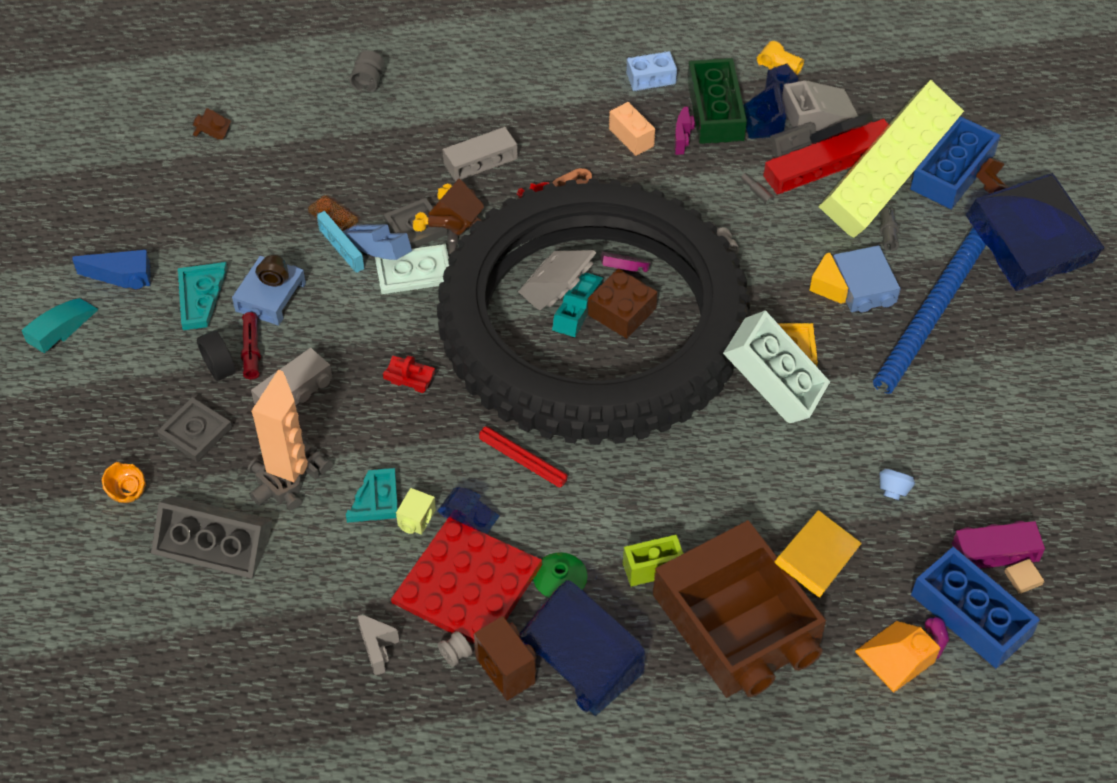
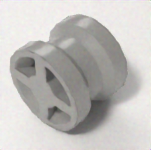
M458 631L454 632L449 640H442L438 643L441 655L451 667L456 666L462 657L467 658L472 655L470 645Z

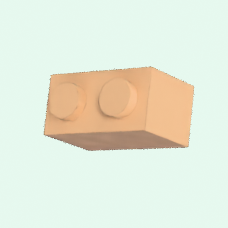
M629 102L610 111L609 129L635 156L654 147L655 128Z

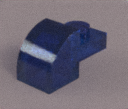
M463 487L454 488L437 510L445 518L448 519L450 517L485 534L489 532L500 516L479 501L481 497L479 494Z

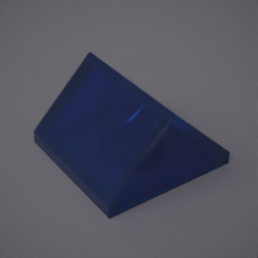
M774 82L743 105L749 139L770 138L772 135L784 131L786 121L785 107L779 83Z

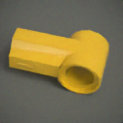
M770 41L757 56V62L760 66H767L770 70L775 67L793 76H797L804 65V59L784 51L783 46L776 41Z

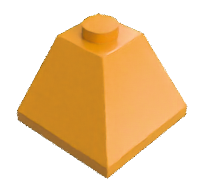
M896 621L855 650V652L894 693L935 663L940 647L921 627Z

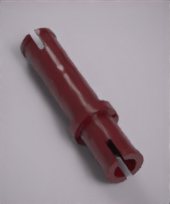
M247 312L242 315L243 350L241 351V360L243 361V377L252 380L259 377L258 361L261 359V352L258 349V315L253 312Z

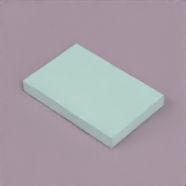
M446 244L414 248L412 252L397 260L375 257L381 294L439 286L441 282H444L443 273L446 267L449 266Z

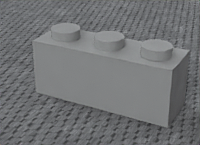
M506 127L443 149L444 165L455 181L517 159V144Z
M311 347L280 369L284 372L295 405L299 402H306L314 391L319 388H325L332 379L330 364ZM277 372L251 390L255 405Z

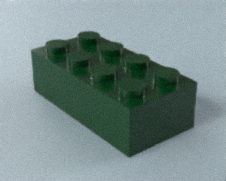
M733 58L689 61L687 82L699 144L744 141L747 121Z

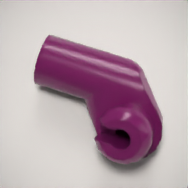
M938 617L928 618L925 622V628L928 633H932L933 640L940 647L937 659H939L949 642V635L945 622Z

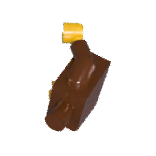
M459 178L453 185L445 184L442 188L438 189V203L428 213L429 217L422 212L416 214L415 220H413V229L423 231L429 225V227H443L457 235H461L467 227L470 228L477 220L482 221L478 214L482 211L484 205L476 197L474 191L469 189Z

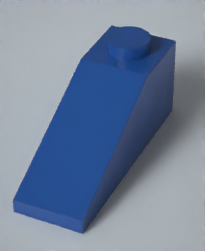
M147 250L73 256V263L78 275L124 288L140 289L143 286H150V261Z

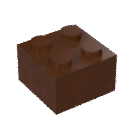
M618 268L588 297V315L627 339L656 310L657 291Z
M502 616L474 633L476 660L506 701L535 684V673L537 672L535 667L536 654L529 644L524 645L521 641L520 633L513 623L508 624Z

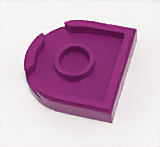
M602 252L600 260L603 266L636 272L639 267H642L643 272H648L650 268V262L643 259Z

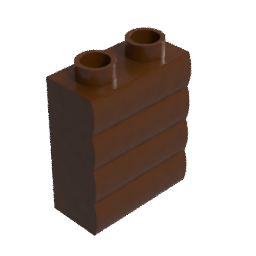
M749 520L655 568L653 596L726 698L740 690H743L748 697L756 696L765 691L776 678L773 673L774 671L789 663L796 671L805 669L813 664L823 652L820 643L826 620L794 578L775 564L777 556Z

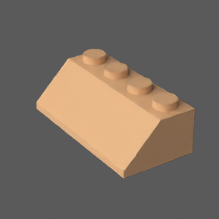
M278 370L252 409V414L266 472L295 483L299 474L305 472L308 461L305 456V445L302 441V430L299 426L295 401L284 372Z

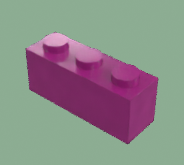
M1017 521L1007 525L991 524L974 529L966 527L956 531L952 541V546L979 569L1015 565L1028 559L1031 562H1039L1045 550L1035 521Z

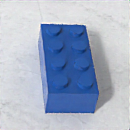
M960 116L915 169L910 190L952 210L977 178L976 175L983 163L988 161L989 158L994 157L1001 135Z
M954 547L916 578L911 594L934 616L942 619L949 629L996 669L1033 636L1040 621L1037 616Z

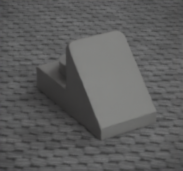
M365 615L357 616L374 675L385 673L384 663L389 662L385 646L399 642L398 630Z

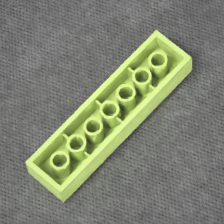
M930 80L912 97L818 207L848 235L853 238L856 237L871 223L964 111Z

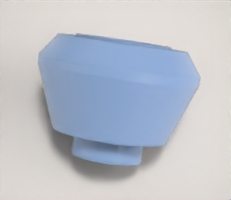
M884 469L879 474L880 489L885 490L884 496L899 500L900 495L906 497L915 485L914 478L904 473Z

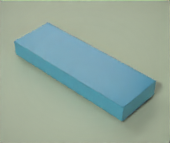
M325 211L317 214L321 233L355 272L363 270V257L359 250Z

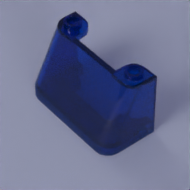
M569 580L564 581L557 587L520 631V639L524 645L529 644L536 656L540 655L575 688L577 696L575 701L579 708L586 713L590 711L595 717L644 674L645 651L642 645L577 585Z

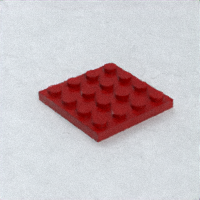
M448 517L392 596L391 602L452 634L458 631L468 642L475 644V632L502 616L507 620L541 568L542 560Z

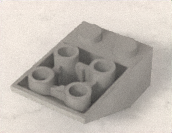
M806 80L784 84L781 105L793 128L812 122L815 124L816 131L858 117L844 89Z
M594 250L554 251L540 264L518 292L535 308L541 310L546 305L550 308L580 281L579 277L581 274L587 272L593 265L591 259L596 252Z

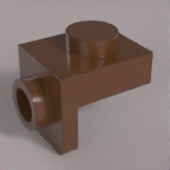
M206 108L202 115L197 114L192 124L195 127L192 135L198 136L199 132L203 131L216 139L223 140L231 120Z
M989 158L988 161L983 163L976 175L985 185L983 188L991 195L1004 192L1009 188L997 176L1004 163L993 158Z

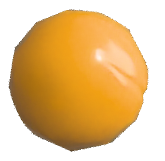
M116 462L105 470L102 477V486L107 495L114 501L120 503L134 502L143 495L146 487L145 475L134 464ZM122 488L130 491V493H124Z

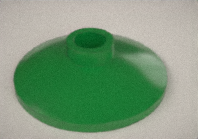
M558 552L549 554L541 559L542 566L533 579L536 588L544 596L555 600H565L578 595L583 590L587 582V570L583 562L576 556ZM558 569H562L565 572L562 574H558L555 571Z

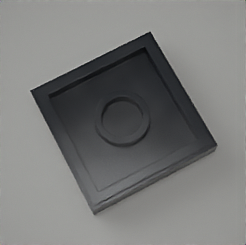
M866 113L811 134L809 137L811 143L814 144L874 120L871 113Z

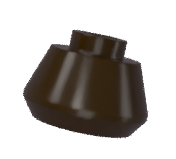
M278 255L266 256L255 270L258 279L268 286H281L289 279L287 263Z

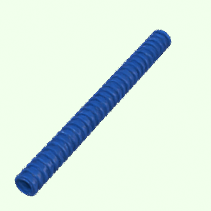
M978 220L974 224L968 236L894 347V350L890 353V356L874 378L873 385L877 390V386L880 387L882 385L880 381L888 385L886 390L889 392L884 393L891 394L894 391L901 377L905 374V371L995 233V228L990 222Z

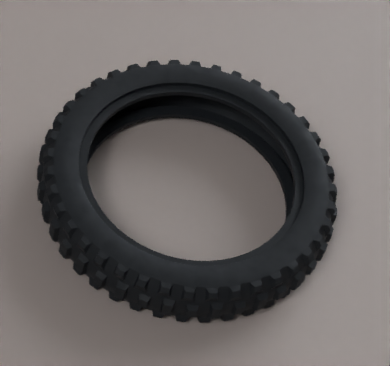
M589 179L588 183L577 184L575 180H567L564 186L558 187L553 183L543 186L542 191L535 192L529 189L524 191L522 198L518 200L512 197L505 200L500 210L492 208L485 213L483 221L477 220L470 227V235H463L458 241L459 248H456L448 258L449 266L446 267L443 273L444 282L439 284L438 289L440 303L437 304V317L439 319L440 340L444 341V351L448 359L452 361L454 372L458 378L465 379L467 391L471 395H479L481 397V405L486 409H496L498 418L505 422L511 420L518 422L519 429L530 432L532 429L540 431L541 437L552 439L554 435L563 436L566 443L574 444L577 439H588L590 445H600L602 439H612L617 444L624 443L626 438L633 437L634 435L638 440L648 438L650 431L657 429L661 433L671 429V425L689 420L692 412L695 410H703L708 405V400H712L715 396L719 395L723 390V383H727L731 378L733 368L736 367L723 352L744 319L751 316L752 313L749 310L751 299L747 289V279L744 271L740 269V259L735 252L729 251V241L725 236L717 235L718 228L712 222H703L701 220V213L694 208L686 210L684 202L677 198L668 200L664 198V193L655 189L650 193L644 191L642 185L635 183L631 187L621 186L619 180H611L609 184L599 183L597 179ZM588 239L608 240L641 248L672 266L691 288L699 307L700 320L687 343L672 357L658 366L645 372L619 379L580 380L544 371L515 354L501 340L493 328L487 312L489 302L494 290L507 272L531 254L549 246L569 241ZM518 247V248L515 249L513 252H511L510 254H508L502 261H500V262L496 265V267L492 270L494 264H495L501 257H503L504 255H506L508 252H510V251L513 250L514 248ZM673 251L677 252V253H678L679 255H681L684 259H686V260L696 269V271H697V273H698V276H697V274L694 272V270H693L681 257H679V256H678L677 254H675Z

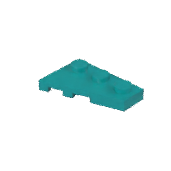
M227 262L178 268L181 325L183 330L208 327L228 269Z

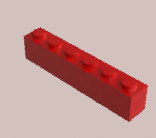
M884 119L841 135L833 136L822 142L811 144L803 149L792 151L784 156L773 158L765 162L763 177L778 195L853 167L889 124Z

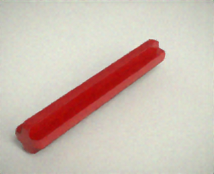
M485 426L480 431V440L557 487H562L567 482L568 475L490 427Z

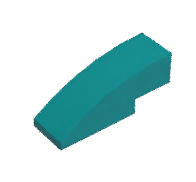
M586 272L581 274L579 277L580 281L571 290L567 291L564 295L563 303L555 312L552 331L576 337L588 315V297L602 285L603 277Z
M81 298L69 300L44 312L22 329L26 343L46 353L57 341L61 340L64 342L98 309Z

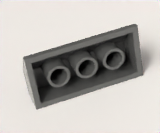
M170 496L158 504L151 554L253 578L269 542L272 520Z

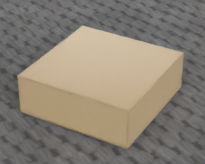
M1030 559L1005 569V574L1018 594L1041 586L1044 583L1043 578Z

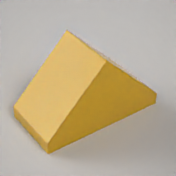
M826 253L812 276L809 291L836 302L845 303L848 287L831 253Z

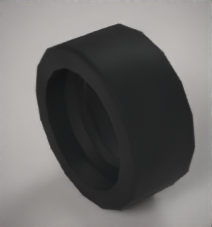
M216 330L197 338V345L201 356L216 381L235 374L236 369L231 354Z

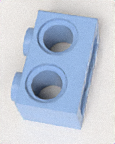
M669 51L627 58L626 73L633 91L676 84L677 68Z

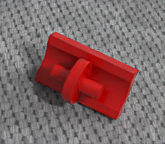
M408 355L406 359L392 356L388 368L383 373V379L391 381L392 384L398 386L405 385L414 388L415 391L424 393L435 374V368L416 363L413 356Z

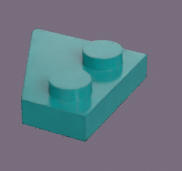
M395 468L368 470L363 480V486L358 489L355 495L353 506L346 512L347 523L397 518L398 504Z

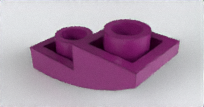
M683 107L677 119L675 155L684 154L685 146H689L690 132L694 129V116H690L688 107Z

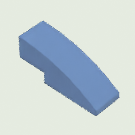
M388 224L354 225L342 231L358 250L375 257L397 260L412 252L407 233H390Z

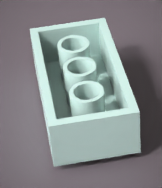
M766 310L746 317L723 352L788 423L810 418L830 383L826 376Z

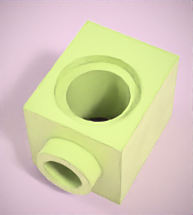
M410 488L396 512L398 526L406 533L413 534L416 532L422 535L427 526L425 523H429L436 511L435 497Z

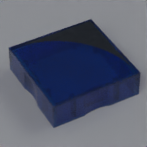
M1053 173L977 198L966 214L981 240L994 254L997 264L1015 291L1043 282L1053 275L1068 273L1093 263L1105 248Z

